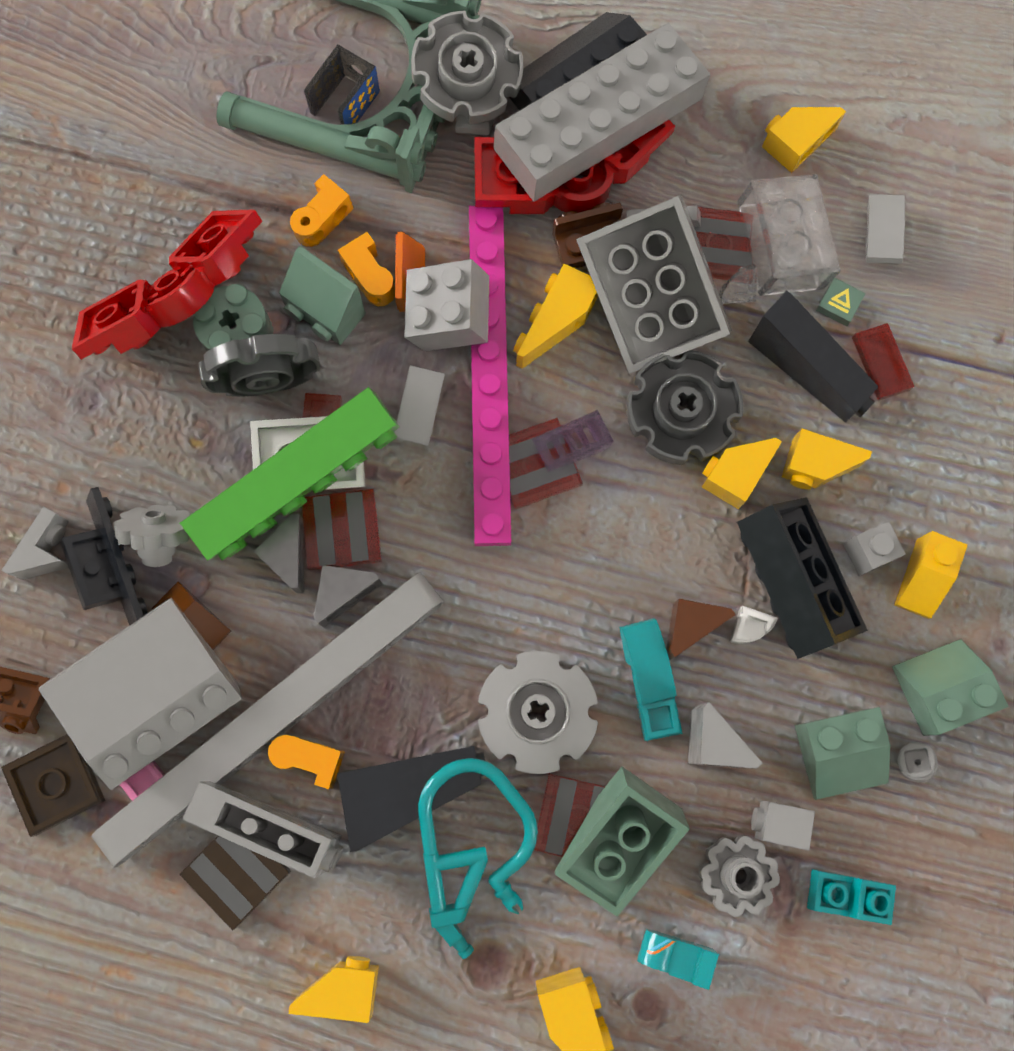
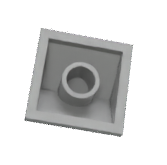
M710 702L697 705L691 710L688 764L757 769L763 764Z

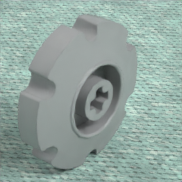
M455 11L434 19L428 24L429 37H418L412 51V81L414 84L423 86L420 95L421 101L433 113L451 122L459 115L465 116L469 124L487 122L501 115L506 110V97L515 98L517 96L523 75L522 52L511 49L514 35L500 21L483 13L480 14L478 19H470L467 17L466 11Z
M529 651L517 654L516 667L507 669L502 664L497 666L486 679L479 695V704L485 705L488 708V715L478 720L479 729L486 745L498 759H502L508 754L513 755L516 759L515 769L521 772L546 774L560 770V758L563 755H568L573 760L580 758L591 744L597 730L598 721L591 719L588 715L589 707L598 703L590 680L577 665H574L569 670L561 668L559 665L560 655L555 653ZM535 702L538 706L545 705L548 711L544 714V722L540 723L537 718L530 720L528 714L532 710L531 703Z

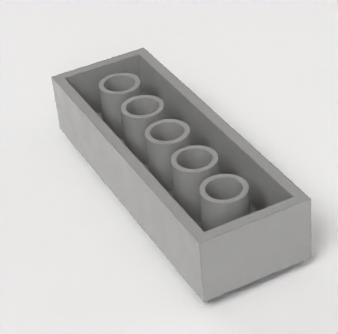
M668 22L496 124L494 150L534 202L700 101L704 95L710 73Z

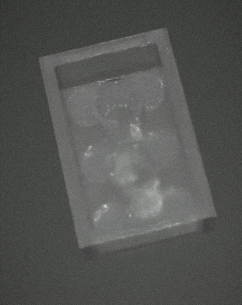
M817 174L751 180L737 202L741 220L746 231V241L752 257V267L759 296L784 294L786 290L793 293L824 289L841 270Z

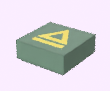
M834 277L816 311L848 326L866 293Z

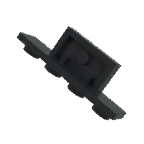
M99 487L91 488L86 502L96 530L62 537L60 543L83 610L121 600L130 626L148 613L147 607L142 597L137 598L133 587L136 584L133 567L130 563L125 564L122 555L124 545L119 544L118 539L115 537V531L110 521V518L113 516L110 501L107 497L102 498Z

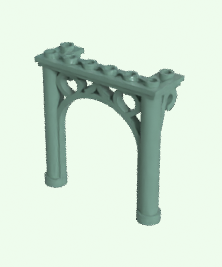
M335 0L387 18L399 29L409 50L407 74L397 95L379 113L364 121L345 125L330 124L228 91L224 92L219 100L216 114L219 126L231 130L236 128L246 130L399 179L400 185L405 186V191L412 193L416 181L421 182L426 171V162L424 160L427 153H432L435 149L438 132H436L439 122H445V119L433 113L425 104L422 107L418 120L410 109L413 104L421 101L420 95L421 88L423 87L420 84H417L415 87L412 81L411 59L415 41L418 37H429L428 24L444 14L466 11L468 18L478 19L482 0ZM406 19L421 23L422 25L413 31ZM397 119H403L410 124L408 130L404 129L401 137L392 130L384 128V126Z

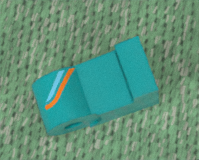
M646 929L637 961L650 968L669 973L673 977L709 990L719 954L713 948Z

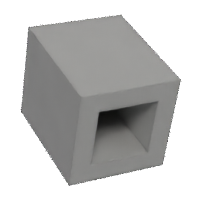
M889 521L860 533L843 543L859 576L906 555Z
M760 801V807H755L752 814L751 829L756 831L755 839L809 851L815 811L769 801Z

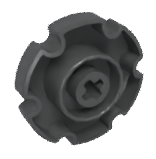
M264 334L241 340H232L210 349L203 355L204 360L198 363L203 388L212 393H226V396L235 397L259 396L288 390L313 378V373L320 370L316 345L309 339H296L295 335Z
M689 350L682 354L681 359H673L670 355L661 354L650 360L640 369L634 380V384L638 386L639 391H631L626 402V414L633 436L642 435L648 439L646 451L649 454L671 464L684 465L689 455H695L700 462L711 459L713 455H718L731 442L736 431L731 428L730 423H738L743 416V398L736 379L733 377L726 379L720 374L723 367L720 361L705 353ZM665 356L667 357L666 360H663V361H661V362H658V363L654 364L655 362H657L658 360L662 359L663 357H665ZM687 404L690 406V410L685 408L681 411L678 408L679 405L685 406Z

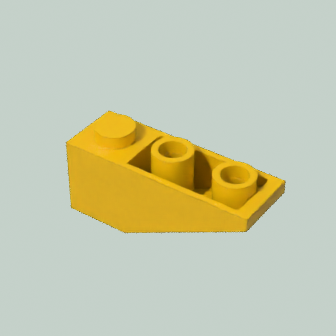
M563 264L558 275L555 273L551 274L544 290L548 294L543 304L537 302L529 318V322L533 323L527 334L523 332L520 334L514 346L513 352L517 353V367L523 369L585 324L599 297L590 275L566 264Z

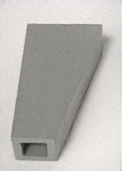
M211 781L199 782L182 819L312 878L329 872L331 868L334 869L344 849L343 846L339 845L342 838L341 834Z

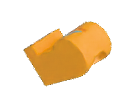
M324 174L314 183L318 192L306 207L298 208L294 211L290 218V225L296 239L306 247L320 244L354 209L349 194Z
M368 232L338 249L341 263L371 304L385 306L393 301L395 285L392 274L386 268L379 266L374 259L378 256L374 240Z
M290 735L276 737L268 748L269 760L274 766L280 769L299 768L315 773L317 777L314 785L326 789L334 788L337 773L345 754L344 751Z

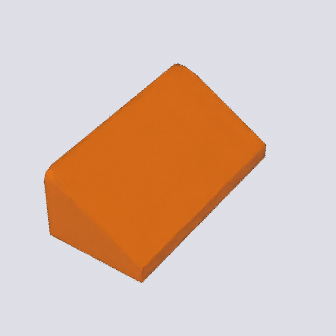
M397 232L395 300L399 312H405L407 270L425 267L424 246L404 232Z

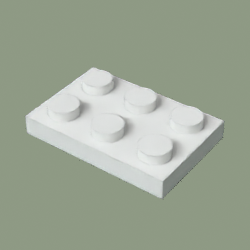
M327 416L250 421L253 470ZM364 462L351 471H345L344 468L334 474L337 481L325 490L365 488Z

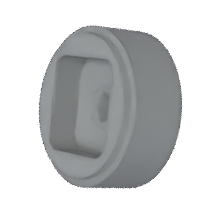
M909 743L898 754L897 762L903 776L910 781L925 782L930 780L937 772V756L934 750L924 743Z

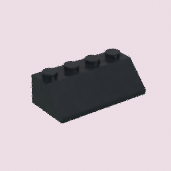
M606 12L523 68L519 92L515 98H509L519 110H522L645 37L647 34L631 15Z
M807 497L772 504L737 522L741 531V540L751 553L756 565V574L766 587L770 596L771 608L779 617L786 633V642L794 651L797 659L868 631Z

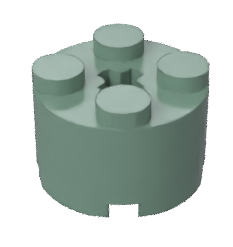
M231 284L214 289L206 304L193 314L194 331L207 352L218 345L232 340L246 339L255 335L273 334L272 323L261 301L254 293L240 284Z

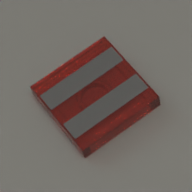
M698 207L701 212V226L694 227L712 277L715 279L750 283L753 276L758 214Z
M558 418L509 434L510 498L514 509L582 486L583 482Z
M374 489L305 497L308 502L302 506L307 568L309 571L322 569L323 565L344 567L382 562Z
M548 773L537 824L538 834L534 850L563 857L596 798L605 786Z

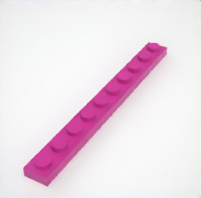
M469 206L470 259L489 275L488 343L471 345L475 546H511L503 207Z

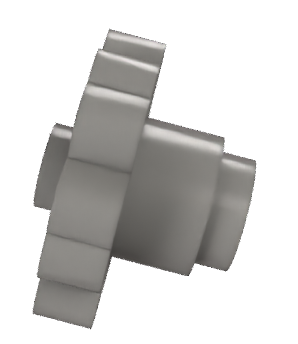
M152 505L147 509L133 508L121 513L120 520L114 522L115 537L118 539L119 544H131V548L137 550V555L142 559L144 565L149 567L165 566L172 561L175 547L189 540V535L180 525V522L189 517L190 512L177 510L172 505Z
M745 835L738 836L734 842L722 837L715 842V845L713 844L706 849V858L709 862L704 863L699 868L700 885L702 891L713 896L712 901L716 909L727 912L733 917L740 916L744 910L757 915L764 907L769 906L773 902V895L770 889L775 888L780 883V876L777 872L778 863L774 858L765 856L766 848L762 842L755 841ZM742 869L744 874L742 880L735 882L737 871Z

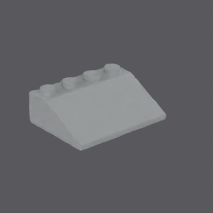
M682 195L576 239L629 374L640 370L646 363L661 354L674 357L731 334L730 322ZM666 356L663 357L662 359L658 360V361L655 362L654 364H656V363H658V362H661V361H663V360H666L667 357H666Z
M172 597L39 687L40 693L86 763L110 790L120 785L242 699L236 679Z

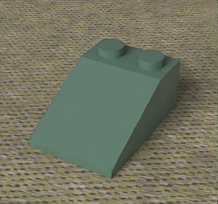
M621 766L596 798L555 869V875L618 917L690 830L682 808Z

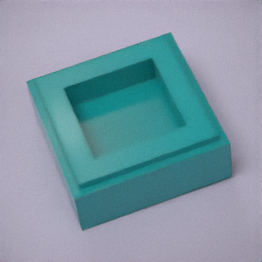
M675 697L645 705L637 704L644 741L683 734Z

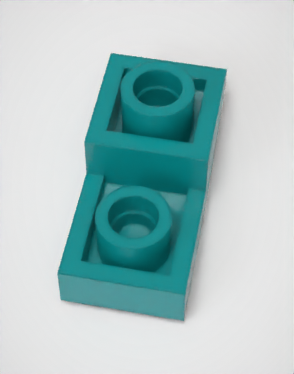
M653 618L619 627L625 661L631 666L637 702L645 705L677 696L668 653L657 620Z
M812 869L807 909L892 925L896 885Z

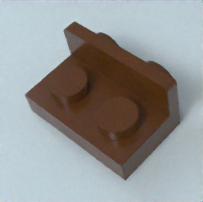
M620 202L615 204L600 203L591 210L579 213L568 211L554 219L552 235L562 266L563 264L573 268L586 266L576 239L622 220L623 208Z
M0 667V726L3 729L14 734H22L23 732L37 734L40 726L36 717L45 701L39 691V687L49 681L50 678Z

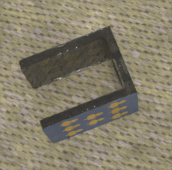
M337 44L304 89L310 113L316 116L343 78L347 77L354 81L356 85L338 108L339 120L341 125L357 123L380 92L376 66ZM352 65H354V66H356L358 69H360V70L362 71L363 75H361L360 73H358V72L352 67Z

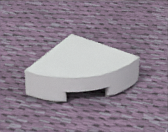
M741 606L730 642L746 644L757 641L773 629L778 618Z

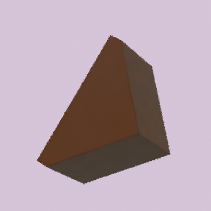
M179 581L152 607V609H155L172 597L212 650L231 632L219 618Z
M678 599L673 604L666 650L669 660L735 616L736 614L732 608Z

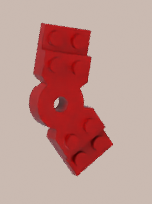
M670 120L665 121L579 174L585 178L574 177L534 202L494 150V137H474L475 207H509V214H545L553 205L563 212L576 211L579 213L591 210L594 206L605 203L610 194L612 184H625L648 163L650 155L673 134L675 125Z
M255 210L212 211L169 256V265L173 268L172 270L162 275L152 285L147 280H137L80 311L72 350L81 360L93 353L95 355L103 353L111 344L122 354L132 348L139 349L145 346L161 327L176 325L195 314L210 299L216 285L233 278L240 272V265L249 257L242 245L253 238V231L262 223L258 213Z

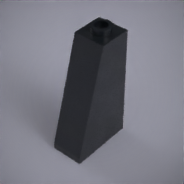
M786 290L764 314L748 342L845 423L854 414L861 417L875 402L870 396L879 386L803 305Z
M475 746L337 773L350 852L358 851L418 819L419 798L427 781L438 770L453 761L466 758L485 761L484 752L476 753ZM465 772L449 779L436 792L432 803V811L482 784L481 776L484 775L475 772Z

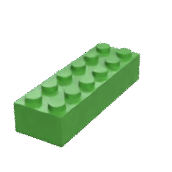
M368 387L180 522V525L207 561L218 556L222 561L228 557L230 558L248 545L244 540L251 535L252 538L258 535L261 536L278 523L274 519L280 513L283 516L290 515L306 504L308 501L304 496L309 492L321 493L337 481L334 474L343 468L345 471H351L368 458L364 453L375 446L376 449L380 450L395 440L397 435L394 431L400 428V426L377 394Z

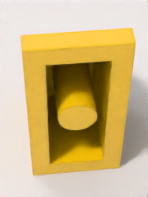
M792 107L783 117L778 114L767 125L765 129L767 136L762 148L788 171L793 173L837 130L846 111L841 107Z
M802 428L792 440L781 477L791 480L790 484L800 489L818 488L859 468L870 459L872 451Z
M772 438L727 448L720 458L713 455L702 472L707 477L702 488L739 510L747 501L782 441Z
M934 531L918 538L894 606L927 619L932 618L957 579L968 544Z
M348 956L346 962L340 961L296 997L289 1006V1014L369 1023L373 1015L379 965H370V959L366 957Z

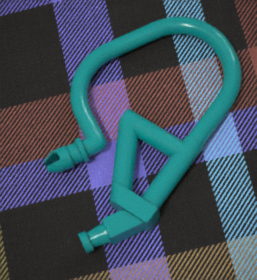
M474 758L456 760L438 770L425 784L418 803V816L424 851L423 858L431 906L429 908L431 926L439 932L450 947L453 946L458 951L462 959L469 957L474 948L470 943H467L462 931L456 924L463 922L467 916L488 858L485 846L439 855L432 816V803L436 792L445 782L458 774L465 772L479 773L488 777L496 785L521 817L524 825V839L521 847L513 857L494 871L488 878V883L494 889L495 897L500 898L507 910L515 914H519L514 906L518 904L521 911H523V902L520 896L511 888L509 881L505 880L529 860L535 849L538 834L536 818L531 807L504 773L493 764ZM469 866L455 903L446 905L441 871Z

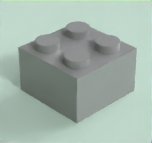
M472 259L407 270L404 338L423 351L488 343L489 275Z

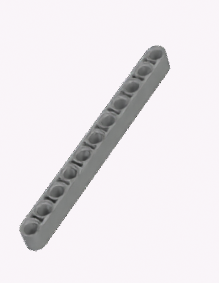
M422 573L416 574L99 827L91 837L112 866L115 868L126 862L185 814L200 781H211L218 785L223 784L265 750L276 737L285 734L438 610L444 603V600Z

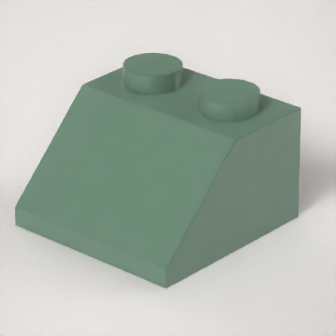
M302 246L295 250L279 292L285 305L283 309L294 320L300 322L304 319L311 324V330L322 340L328 342L332 339L341 345L366 314L359 288Z
M961 639L892 666L923 736L943 734L1009 707L992 670Z
M880 707L863 709L794 725L814 800L889 783L891 745Z

